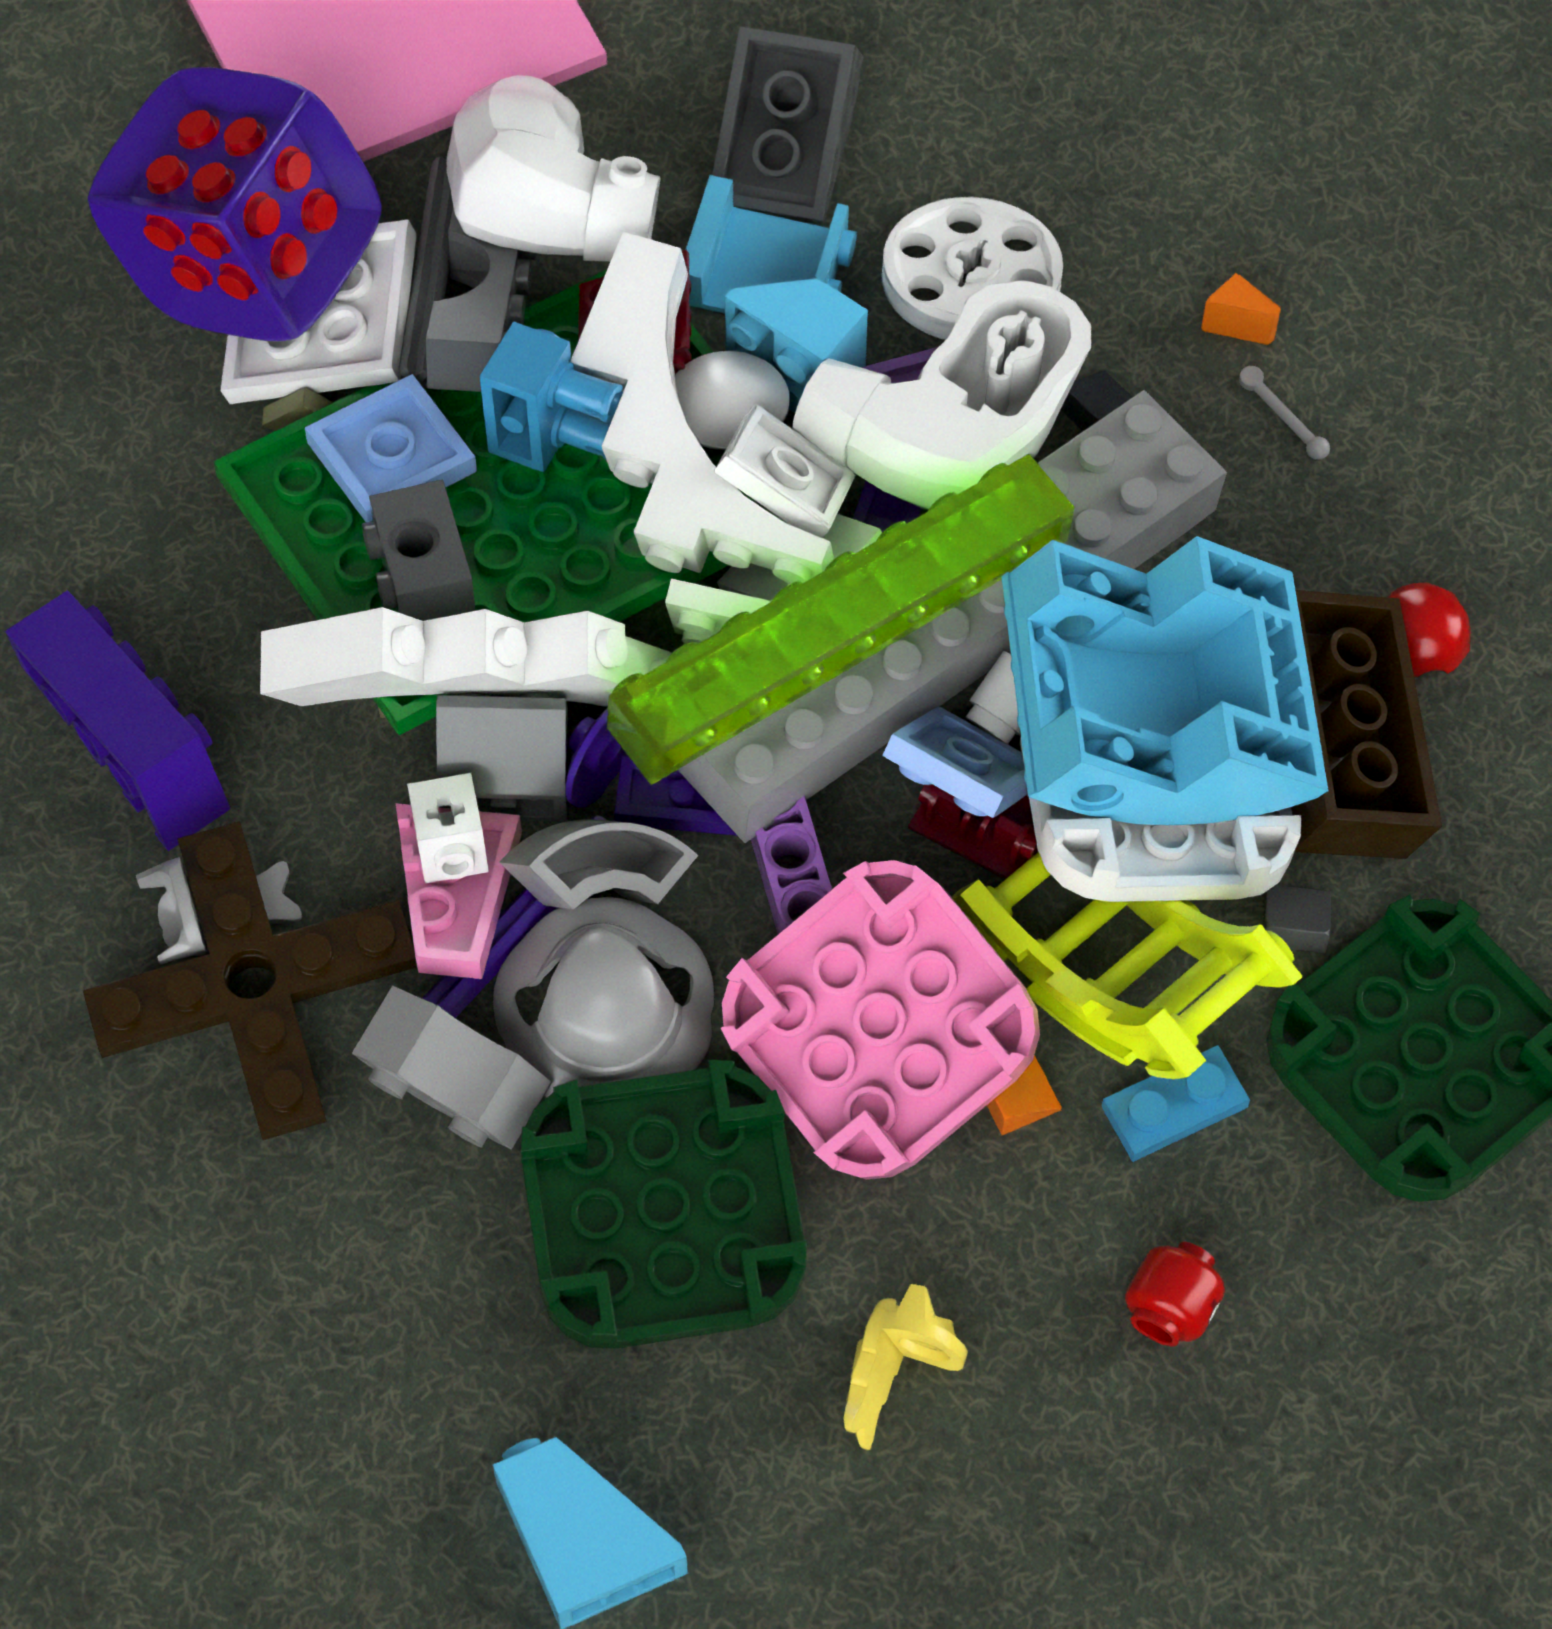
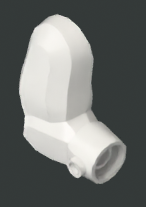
M522 75L501 79L468 97L454 120L446 159L447 176L455 215L463 232L468 236L497 246L532 253L583 256L584 261L611 262L623 231L651 239L660 177L647 173L646 164L635 157L622 156L615 158L613 161L601 158L600 162L583 155L584 144L580 114L573 102L544 80Z
M1025 280L988 284L968 297L948 338L932 353L917 380L891 383V378L885 374L830 358L823 361L806 384L794 415L792 429L816 445L840 465L847 467L882 491L920 508L961 516L996 492L1008 479L1023 469L1038 454L1091 349V324L1075 301L1051 286Z

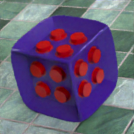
M191 67L178 70L166 78L151 93L102 162L88 195L91 214L98 229L129 276L153 305L171 318L195 328L262 341L296 339L319 319L369 245L378 226L382 211L377 188L364 162L336 117L320 98L307 88L283 78L212 67Z

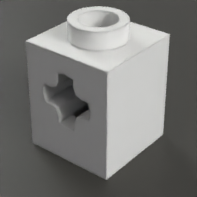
M471 773L407 784L425 883L460 879L465 876L489 872L483 830ZM451 806L452 811L439 813L438 808Z

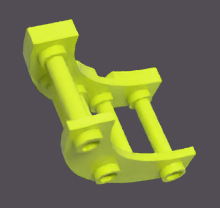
M1039 852L996 888L991 886L985 887L978 879L951 896L1002 960L1005 961L1008 958L1032 982L1026 989L1036 1004L1080 1039L1119 1063L1129 1066L1137 1058L1149 1063L1145 1066V1069L1149 1075L1158 1078H1187L1207 1060L1195 1047L1198 1045L1197 1036L1255 985L1280 988L1294 985L1303 977L1292 964L1294 961L1293 953L1280 936L1272 931H1266L1261 924L1255 926H1236L1210 918L1202 914L1189 900L1108 902L1094 899L1045 941L1042 939L1035 940L1012 918L1013 912L1011 908L1051 875L1045 869ZM1125 906H1128L1136 915L1155 929L1096 980L1091 978L1083 980L1062 964V960ZM1175 946H1178L1199 960L1144 1008L1132 1006L1115 999ZM1223 974H1226L1225 977H1223L1218 983H1216L1210 990H1208L1203 996H1201L1196 1002H1194L1181 1015H1177L1193 1000H1195L1201 993H1203L1208 987H1210L1215 981H1217Z

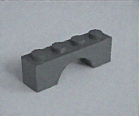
M454 206L449 225L450 279L466 284L474 289L454 298L433 301L426 334L427 388L481 392L480 374L514 321L524 325L525 295L529 296L531 289V260H536L537 253L501 247L468 236L463 232L456 218Z

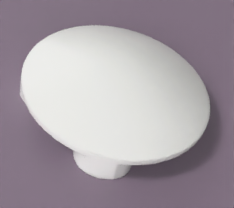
M738 351L713 352L690 361L685 365V369L679 370L675 374L678 401L687 425L703 447L726 450L742 419L753 404H758L782 422H784L788 414L790 399L784 378L774 366L755 355Z

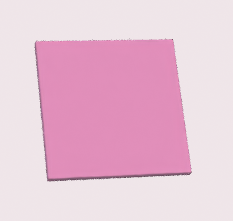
M187 0L223 69L279 77L307 88L330 109L363 162L452 127L457 113L463 107L468 97L501 79L516 75L532 76L554 86L607 65L606 51L577 0Z

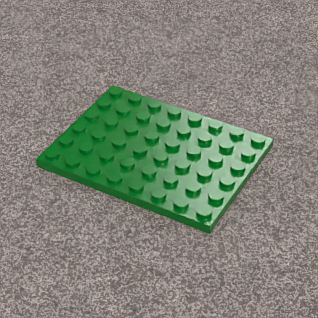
M607 269L526 308L524 325L533 329L551 331L559 338L570 341L572 359L578 344L579 284L605 276ZM691 324L692 334L689 338L688 350L691 353L692 360L705 354L713 353L714 351ZM393 383L366 386L214 461L216 476L317 620L381 608L382 604L375 573L384 571L381 558L369 560L361 525L366 522L307 443L305 427ZM424 389L475 455L477 472L445 487L472 577L476 611L487 609L524 623L590 611L620 622L665 599L671 579L694 584L729 566L718 560L712 551H709L701 573L683 567L679 573H672L651 565L640 551L634 530L652 483H649L648 487L645 488L629 485L615 477L613 471H610L607 460L602 456L566 443L558 448L545 472L488 453L481 392ZM702 446L711 462L717 467L725 450H715ZM739 490L744 496H746L747 498H749L750 500H752L753 502H755L756 504H758L759 506H761L762 508H764L765 510H767L768 512H770L771 514H773L771 511H769L768 509H766L765 507H763L761 504H759L758 502H756L755 500H753L751 497H749L748 495H746L745 493H743L741 490ZM455 694L374 697L373 700L398 736L436 717L437 695L454 696Z

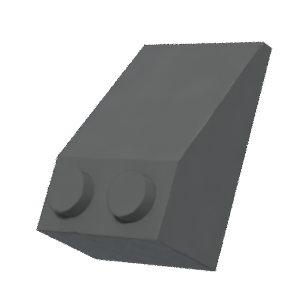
M739 26L712 176L733 180V207L819 222L825 221L853 118L864 59L855 45Z

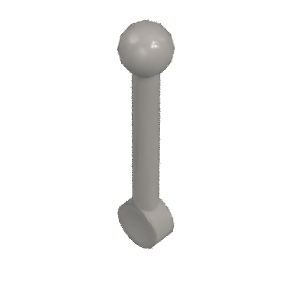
M1256 366L1244 367L1239 377L1241 386L1246 390L1255 391L1306 444L1309 457L1314 460L1326 458L1330 452L1328 440L1320 436L1315 437L1263 383L1264 374L1260 368Z

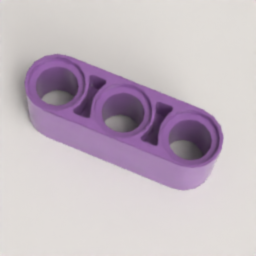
M805 795L787 812L776 816L771 826L765 830L762 827L756 831L755 837L751 839L777 934L794 922L791 918L795 914L806 912L832 890ZM785 855H794L800 857L805 863L797 868L787 869L780 867L775 861Z

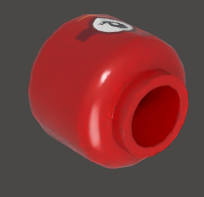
M1180 1242L1178 1247L1157 1246L1151 1249L1144 1257L1125 1293L1126 1305L1132 1313L1130 1318L1132 1325L1149 1339L1166 1346L1175 1347L1180 1341L1191 1342L1201 1337L1225 1294L1223 1279L1213 1268L1215 1264L1213 1256L1203 1248L1189 1242Z

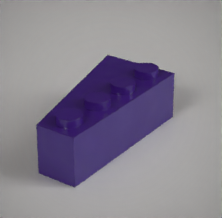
M67 590L5 631L24 671L67 725L73 724L79 738L101 767L105 764L107 765L111 774L122 788V793L137 813L146 808L156 830L155 835L167 851L179 845L177 838L195 834L231 809L206 751V748L213 744L207 730L193 713L183 717L176 710L179 708V704L170 688L159 676L151 681L144 674L146 672L145 665L129 642L124 640L118 645L111 638L114 636V633L109 623L95 605L85 609Z

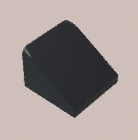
M1103 370L1074 381L1060 410L1082 431H1085L1133 397Z

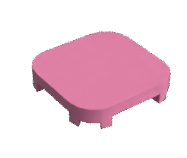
M895 860L872 863L864 861L844 872L843 874L846 878L750 959H740L726 977L729 981L722 1001L723 1027H721V1030L732 1051L737 1052L752 1072L771 1091H777L785 1113L815 1149L814 1154L832 1169L863 1179L893 1177L919 1162L1020 1077L1033 1061L1040 1038L1038 1010L1025 986L940 884L916 865L913 866Z

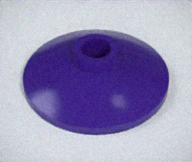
M629 694L608 707L596 720L586 717L575 728L568 745L569 749L575 753L569 766L565 788L566 798L571 804L582 808L598 800L609 783L620 772L622 756L633 757L648 722L649 704L646 699L638 694Z

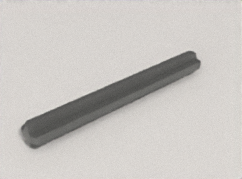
M441 156L437 157L430 167L399 365L401 379L413 374L424 389L427 388L426 334L433 301L445 299L450 266L449 225L453 211V200L447 176V160Z

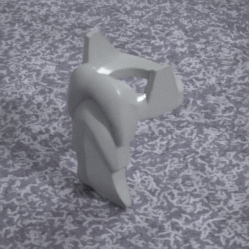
M180 857L167 860L137 874L136 878L140 889L166 888V892L158 903L159 925L163 929L162 936L168 946L167 950L157 956L160 965L193 955L204 956L210 954L191 885L187 881ZM284 861L277 862L268 870L256 876L270 925L294 924L302 918L300 907L284 895L290 875L288 865Z

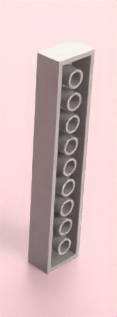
M1145 390L1141 391L667 716L664 755L744 843L755 837L756 831L762 827L765 830L771 826L776 816L787 812L804 795L806 800L887 744L894 732L937 706H941L988 673L1003 651L1011 654L1007 620L1004 614L1005 602L1001 577L1006 572L1013 571L1051 540L1135 569L1216 510L1227 472Z

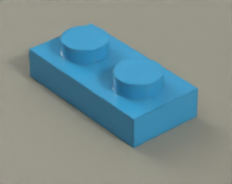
M1219 1045L1201 1053L1207 1061L1187 1078L1167 1079L1151 1076L1103 1099L1101 1107L1132 1162L1248 1108L1250 1099Z

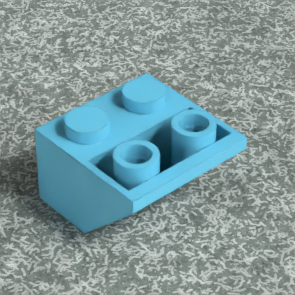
M819 278L732 288L725 295L726 351L752 354L774 366L787 384L790 399L789 410L795 413L806 384L819 365L826 359L830 358L861 368L866 366L868 310Z

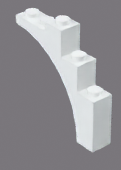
M623 231L570 362L573 363L574 370L612 384L616 383L623 387L621 390L623 392L602 444V449L610 471H613V474L619 480L641 488L648 487L649 483H652L634 530V535L642 555L645 556L648 563L667 572L679 573L683 567L701 573L708 553L712 551L718 560L733 567L748 568L751 563L773 570L772 573L778 579L795 586L804 587L810 581L827 587L836 565L830 541L783 522L744 496L738 488L714 472L716 466L711 462L687 425L678 401L673 366L676 317L688 278L681 248Z
M381 607L261 631L260 694L299 706L385 696L463 693L519 696L528 692H542L551 695L553 698H566V701L610 707L629 694H638L647 700L649 704V717L664 718L677 710V692L680 687L677 654L625 636V624L590 611L524 623L487 609L421 621Z

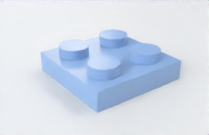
M413 374L305 427L307 443L365 522L372 521L369 502L370 495L442 479L445 487L477 472L475 455Z
M940 706L894 732L882 755L900 765L899 771L908 779L923 785L933 784L954 796V802L961 809L977 816L988 815L994 818L1028 794L1024 779L1025 769L1022 752Z

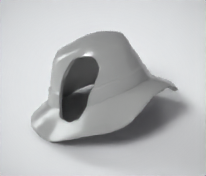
M613 897L586 899L574 910L565 908L553 910L543 917L510 952L496 978L493 1010L498 1032L504 1040L507 1049L519 1054L551 1081L544 1094L546 1097L553 1093V1087L578 1079L580 1087L695 1070L704 1059L712 1038L711 1012L714 1006V985L707 959L702 950L683 930L651 909L630 900ZM642 953L663 968H684L690 974V991L687 1001L683 1006L675 1003L674 998L663 983L658 972ZM559 962L551 977L538 1021L530 1026L524 1022L519 1014L515 996L520 989L539 985L543 978Z

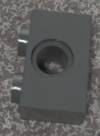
M443 479L370 495L369 502L372 521L362 523L361 525L369 560L381 558L384 571L375 573L382 607L386 609L395 608L396 612L421 621L476 611L472 577Z

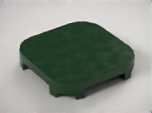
M1409 894L1388 905L1383 918L1298 985L1295 983L1287 987L1277 1000L1266 1041L1270 1064L1284 1086L1375 1182L1393 1195L1423 1202L1444 1200L1467 1188L1552 1118V1001L1476 924L1480 912L1461 899L1455 905L1433 898L1412 900Z
M709 1060L708 1068L580 1087L578 1079L553 1087V1093L534 1108L526 1126L522 1127V1171L541 1296L549 1318L568 1338L590 1348L618 1349L751 1328L775 1319L794 1302L805 1277L807 1240L804 1239L784 1123L785 1111L776 1090L771 1091L758 1076L734 1066L735 1061Z

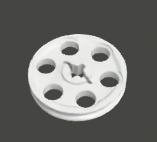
M949 198L917 208L895 225L884 247L882 284L888 301L903 319L929 335L946 340L968 297L988 284L1025 280L1051 286L1060 292L1063 259L1060 247L1054 236L1039 220L1029 213L1010 204L986 198ZM955 222H968L975 225L978 230L964 234L955 232L948 226ZM1013 239H1020L1032 244L1033 248L1017 252L1007 248L1004 243ZM909 246H922L928 249L931 254L923 258H914L904 254L902 250ZM982 253L981 266L976 267L979 256ZM964 273H968L966 277V282L963 286V275ZM919 288H928L939 293L940 297L931 301H922L916 299L910 293Z

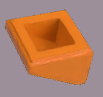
M1235 273L1207 299L1201 329L1204 332L1269 345L1275 339L1281 309L1245 278Z
M1035 1055L1033 1061L1020 1077L987 1104L1002 1136L1059 1112L1062 1108Z

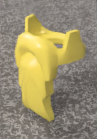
M910 1284L899 1306L896 1305L897 1300L893 1298L880 1300L871 1313L863 1338L857 1343L851 1373V1384L844 1413V1426L847 1432L855 1433L862 1449L870 1450L879 1413L882 1405L887 1401L894 1376H897L904 1356L946 1370L959 1371L963 1369L968 1351L965 1345L955 1336L952 1320L935 1316L926 1286Z

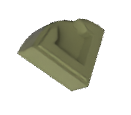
M304 387L263 407L262 426L276 431L334 402Z

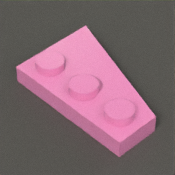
M395 803L418 973L482 979L511 875L499 862L520 842L522 834L520 815L479 811L489 872L465 876L460 879L425 883L411 805ZM438 808L439 813L452 811L450 808Z

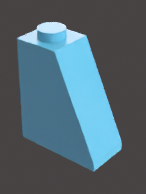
M557 1437L543 1443L538 1438L517 1443L502 1454V1461L493 1464L498 1488L560 1629H565L688 1574L687 1556L682 1545Z

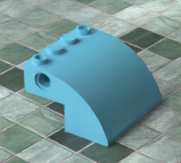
M1196 536L1147 574L1051 540L1013 571L1006 572L1001 576L1005 602L1004 614L1007 620L1011 651V670L1014 676L1018 709L1017 722L1021 733L1025 766L1024 779L1029 798L1096 818H1111L1112 821L1147 825H1190L1236 820L1238 816H1258L1316 799L1328 791L1293 572Z

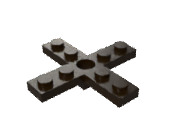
M240 821L177 838L210 954L83 990L101 1057H108L229 1022L262 1139H270L327 1122L293 1003L417 968L415 951L399 900L273 936ZM248 968H264L272 972L276 977L271 989L257 998H241L229 990L234 977Z

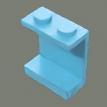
M710 175L686 247L689 252V280L691 281L689 306L725 314V295L732 288L815 278L821 279L841 292L842 281L835 280L839 265L850 266L857 238V232L848 230L849 206L837 203L830 228L733 207V180Z

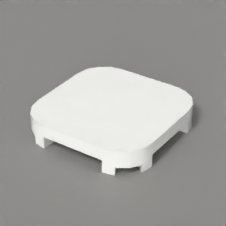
M1020 737V745H1021V751H1022V757H1023L1022 742H1021V737ZM1029 798L1037 849L1045 869L1062 887L1084 898L1108 902L1231 900L1261 895L1280 882L1290 864L1301 836V815H1292L1291 807L1258 816H1238L1236 820L1217 823L1147 825L1112 821L1111 818H1096Z

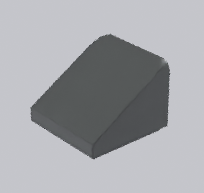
M1282 885L1273 886L1266 891L1264 929L1280 936L1290 949L1325 953L1331 932V891Z

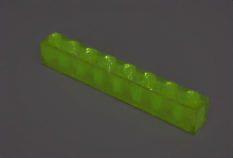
M1030 454L1025 455L1010 465L1007 463L997 464L989 469L977 484L959 494L950 492L943 495L932 504L928 512L906 524L904 521L891 525L871 545L857 553L853 551L842 553L829 563L824 572L805 583L795 581L788 584L775 595L772 602L751 614L745 611L734 615L721 627L718 633L699 644L689 642L682 645L668 657L666 663L645 675L635 673L622 680L614 688L612 694L608 696L607 729L652 785L1002 580L1001 576L1006 572L1013 571L1051 540L1061 543L1067 542L1075 507Z

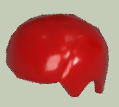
M1413 583L1394 590L1387 598L1400 599L1414 677H1419L1424 673L1435 670H1442L1446 674L1455 670L1470 651L1471 635L1468 614L1453 592L1431 583Z

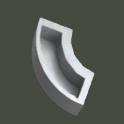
M581 819L555 824L534 833L510 850L499 863L543 905L574 910L592 894L610 889L628 900L659 904L698 855L675 837L652 827L626 822Z
M394 986L391 987L352 1052L354 1056L373 1069L368 1080L375 1086L399 1099H402L407 1091L431 1107L453 1118L448 1128L461 1138L479 1147H482L487 1138L512 1150L522 1133V1127L526 1126L534 1108L538 1106L551 1084L549 1079L519 1054L498 1045L472 1030L438 1005Z

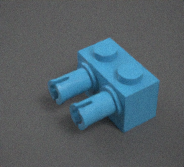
M513 321L480 374L488 453L541 472H545L558 448L562 447L565 443L602 456L606 460L602 444L623 392L621 390L623 387L622 385L612 384L574 370V365L570 362V341L559 338L551 331L533 329Z

